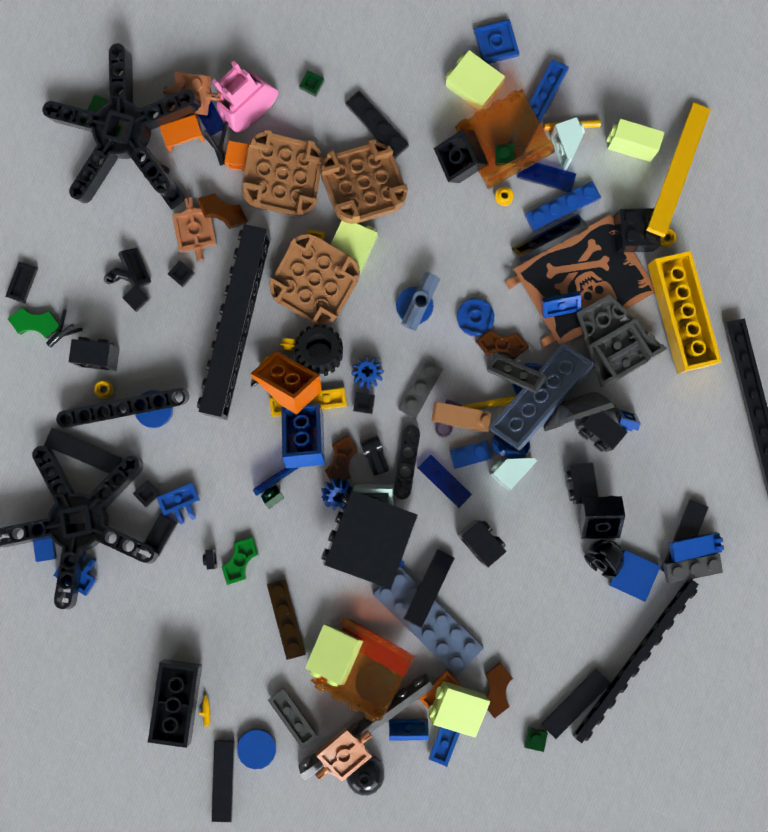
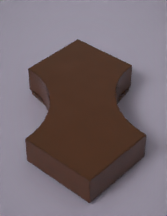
M215 193L200 197L197 200L205 218H217L223 221L229 229L247 223V218L240 204H226Z
M491 329L475 341L486 356L493 353H504L513 360L529 348L518 333L511 336H500Z
M349 435L332 444L334 459L332 464L325 470L330 481L331 478L337 481L341 477L344 482L351 478L348 469L349 462L358 451Z
M501 662L485 674L489 682L487 698L490 700V704L487 710L494 719L510 707L506 700V688L513 678Z

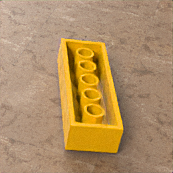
M683 252L656 258L647 265L677 374L713 366L722 362L692 252Z

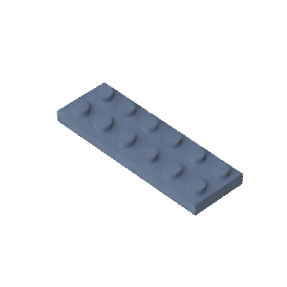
M563 343L538 371L545 374L546 380L537 394L523 388L490 425V431L520 451L593 368V362Z
M399 566L392 588L380 586L373 593V596L458 676L484 647L436 601H434L422 628L404 620L403 618L419 585Z

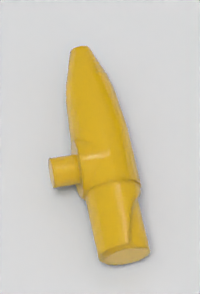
M204 695L202 711H199V715L203 717L204 726H210L211 716L207 695Z

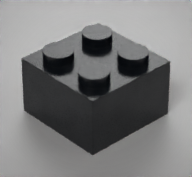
M462 129L433 148L447 181L451 183H461L489 165L473 130Z
M654 208L620 209L614 215L616 253L654 252L661 245L659 235L646 231Z
M78 337V340H71L68 362L82 368L117 371L120 349L115 347L114 343H110L109 340L98 339L95 342L87 337Z
M603 411L585 417L576 427L579 430L578 434L586 440L589 438L593 441V446L600 452L614 450L628 433Z
M622 496L582 497L578 518L581 539L620 538L626 516Z

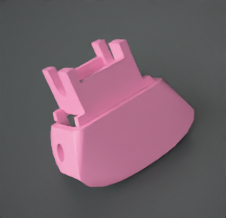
M233 61L231 62L233 68L219 81L213 79L212 83L221 94V97H217L221 98V101L217 102V110L224 123L228 122V126L234 132L239 133L253 125L268 111L276 101L278 91L254 72L250 71L248 73L244 69L241 70L239 65ZM225 99L232 104L230 107L225 101Z

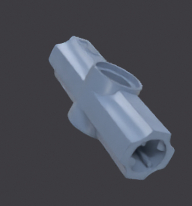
M425 272L401 322L402 325L411 330H417L440 281L439 277ZM422 297L426 300V303L418 305L415 300Z

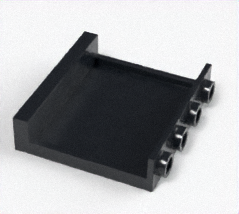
M349 490V493L344 494L342 504H344L342 512L338 511L335 519L337 526L335 530L330 532L328 538L330 545L328 549L325 548L321 557L324 560L323 565L391 589L418 515Z

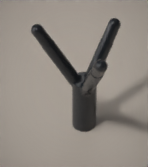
M228 122L224 123L219 146H217L208 131L204 130V137L214 148L220 166L225 165V156L222 148Z
M66 309L62 312L57 332L46 342L50 348L61 338L83 331V328L71 330L74 324L62 330L67 312Z

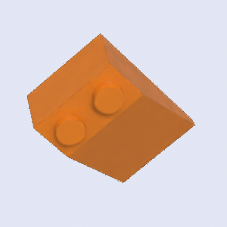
M275 351L250 373L251 377L278 403L295 414H298L322 391L319 374L278 351Z

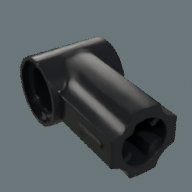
M378 435L360 441L373 475L377 476L389 471Z

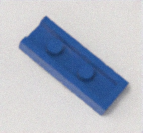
M713 532L669 542L671 561L679 562L720 553L724 550V545H721L723 537H720V533Z

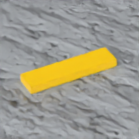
M345 387L322 390L308 404L320 403L322 410L347 407ZM273 397L269 398L271 417L282 416L283 406Z

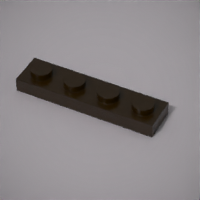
M283 579L267 584L286 659L289 660L306 655L287 580Z

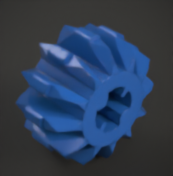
M365 356V362H362L359 358L358 363L360 366L353 364V368L358 371H352L351 374L357 376L354 378L355 383L361 380L359 384L361 388L364 386V383H367V389H370L371 382L376 387L378 384L375 379L379 381L383 379L377 375L384 373V370L378 369L382 365L381 362L374 365L375 357L371 359V362H369L368 356ZM366 368L373 371V374L370 373L369 377L362 373Z
M341 477L337 481L331 478L332 483L325 482L326 488H321L323 494L321 496L322 501H326L325 505L327 507L332 506L334 511L337 506L342 510L344 494L349 493V490H353V487L349 486L348 480L343 482Z

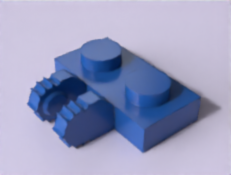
M193 482L157 497L164 516L175 512L179 524L183 525L185 524V519L180 509L186 507L189 518L191 520L196 519L191 504L200 501V497Z
M94 558L89 560L87 566L81 572L78 592L84 596L89 594L98 580L89 574L97 562ZM68 560L69 566H73L75 564V562L72 563ZM59 567L53 575L56 578L58 577ZM70 575L67 576L65 579V583L67 585H70L72 583V577Z

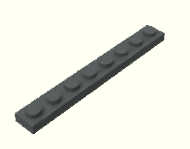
M426 674L417 677L412 684L400 689L395 696L385 700L374 711L368 712L359 722L353 723L349 730L357 737L361 736L366 730L372 733L432 690L434 686ZM316 753L304 758L298 765L300 775L304 780L324 767L323 763L316 757Z

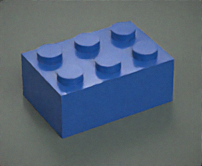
M320 403L307 404L298 414L282 407V458L286 469L325 465L324 422Z

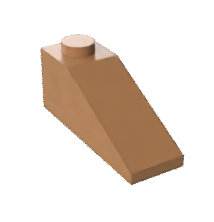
M434 402L433 422L470 431L489 432L491 413Z

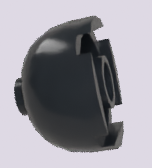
M599 540L591 544L585 551L584 558L587 564L595 571H597V568L602 571V576L615 578L624 566V555L616 542Z
M372 755L369 760L346 778L349 788L361 796H369L376 793L382 786L385 778L382 762Z

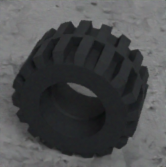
M315 324L314 328L306 327V332L302 330L300 337L297 336L295 356L297 363L319 375L324 374V376H327L329 371L333 373L335 367L338 368L340 366V361L343 358L342 339L339 338V334L337 332L334 333L331 327L326 329V325L323 324L322 327H318V324ZM322 343L329 347L330 352L323 358H314L308 353V349L314 344Z

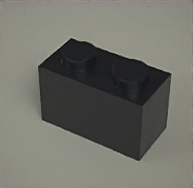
M593 462L567 466L565 478L567 482H570L571 489L568 490L569 500L573 501V505L581 504L582 497H599Z

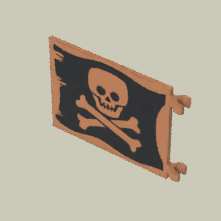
M611 214L590 225L587 230L567 239L563 243L542 252L514 268L516 276L508 279L505 283L509 290L519 283L523 285L550 330L551 335L540 341L543 348L553 342H557L560 347L563 343L566 344L582 335L583 332L576 315L577 312L544 318L542 315V298L579 291L581 294L582 310L610 294L620 305L627 309L655 293L650 278L634 252L616 253L614 219Z

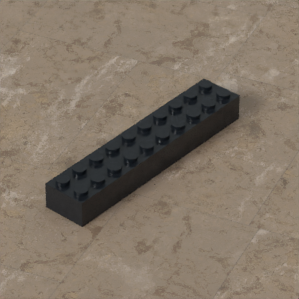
M244 224L243 230L240 229L238 234V241L240 243L239 247L235 248L233 258L236 259L235 264L231 266L229 271L231 280L230 284L226 285L224 295L227 296L225 304L222 303L220 308V315L222 317L221 321L217 322L215 329L217 338L216 341L213 340L211 345V352L213 354L212 358L207 362V378H204L202 382V389L204 391L202 397H199L197 402L198 412L224 420L228 419L271 241L267 229Z

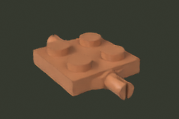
M175 72L174 87L165 86L163 88L164 90H169L163 91L165 95H173L185 89L193 91L201 100V107L196 112H193L194 114L208 115V107L211 100L221 101V98L215 97H221V94L212 93L210 76Z
M185 198L187 210L172 214L180 253L195 251L196 261L200 262V259L204 261L202 249L217 245L212 217L205 218L201 209L194 208L193 198Z
M345 727L315 752L316 757L323 763L324 767L315 773L316 777L321 780L330 773L336 776L340 782H343L369 760L372 755L364 746V743L373 737L369 730H366L361 736L357 737Z

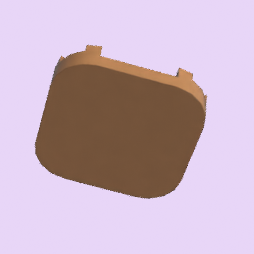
M269 130L257 134L252 138L247 148L241 191L245 201L253 207L285 215L301 217L308 214L318 201L317 192L324 155L321 154L315 143L310 140L306 142L274 134Z
M369 140V144L336 154L334 151L328 153L321 165V179L334 212L339 219L346 223H361L394 213L405 204L408 192L407 184L403 182L390 146L387 147L382 143L376 142V140Z
M311 234L300 235L291 241L289 249L274 276L271 277L269 282L270 292L273 300L278 304L297 313L312 324L328 325L339 317L360 278V267L357 261L350 255L321 238Z

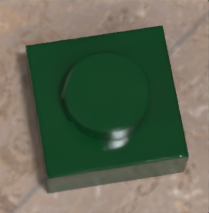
M307 70L299 88L316 97L325 80L323 77Z
M514 144L495 145L496 166L515 165Z
M277 485L272 488H268L261 498L266 507L270 509L284 499V496Z
M528 727L524 747L544 752L548 732Z

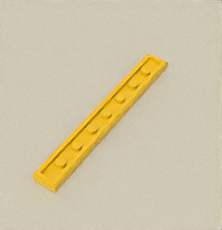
M694 102L691 105L646 231L661 237L666 236L711 111L710 108Z

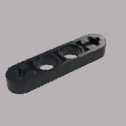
M414 425L407 426L403 431L394 486V494L398 499H406L411 494L420 439V431ZM410 429H414V433H417V437L414 436L412 443L416 442V446L411 444L404 445V441H409V436L406 435V432H410ZM405 448L413 449L414 456L412 458L404 457L403 450ZM407 466L411 469L409 477L401 476L400 469ZM399 478L404 481L410 480V484H405V489L408 490V493H405L404 496H400V493L397 492V488H401L402 482L398 483Z

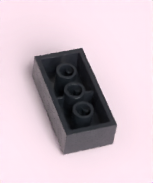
M473 520L457 536L480 563L489 568L507 552L504 549L506 544L499 536H493L490 533L493 529L486 521Z
M166 659L159 662L147 743L187 748L191 744L202 664ZM177 679L182 683L180 687H178V683H175ZM174 699H176L179 703L177 707L175 706V703L172 702ZM171 719L176 723L175 726H172V723L169 722Z

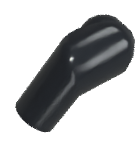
M114 268L104 276L106 284H113L120 279L129 281L126 271L120 268Z

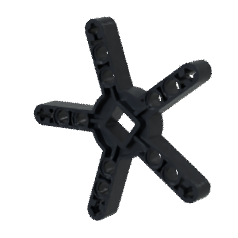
M119 43L113 44L109 49L108 103L104 104L97 112L54 101L46 102L42 108L43 114L56 123L92 132L97 143L92 154L70 186V196L82 203L90 202L118 158H131L155 191L167 198L174 196L177 191L175 183L147 147L151 137V130L196 112L201 107V100L193 91L185 89L145 107L138 108L133 104L132 54ZM175 105L174 110L170 111L171 107ZM158 112L157 117L153 118L154 114ZM119 120L129 122L125 139L114 137ZM146 155L145 160L141 162V158ZM104 158L103 163L99 165L100 160ZM157 169L156 174L152 176V172Z
M38 446L33 450V460L56 503L50 509L46 519L0 528V538L2 535L9 536V538H2L0 540V547H10L52 538L56 544L62 547L54 595V604L57 608L67 610L72 609L76 605L85 551L97 546L99 543L143 563L151 564L157 560L158 552L154 547L108 526L109 521L106 509L142 472L143 463L141 460L134 456L124 458L88 496L74 492L52 450L44 446ZM44 452L46 453V454L44 455L46 461L43 460V459H41V458L43 457V454H42V453H44ZM132 462L136 466L134 469H132L130 466ZM55 468V474L52 477H50V469ZM122 475V483L116 484V477ZM63 484L64 490L58 494L57 488ZM108 489L109 496L103 499L102 492ZM85 512L88 530L71 533L69 515ZM42 525L43 532L37 535L36 530ZM22 529L24 535L21 539H18L17 533ZM115 533L117 537L116 541L114 543H110L109 536ZM132 541L134 543V548L132 551L128 552L126 550V545L128 542ZM140 549L151 554L150 558L139 553ZM74 556L75 564L73 566H69L68 560L70 557ZM70 575L72 577V583L69 586H67L65 584V579L67 576ZM63 598H67L68 603L62 602Z

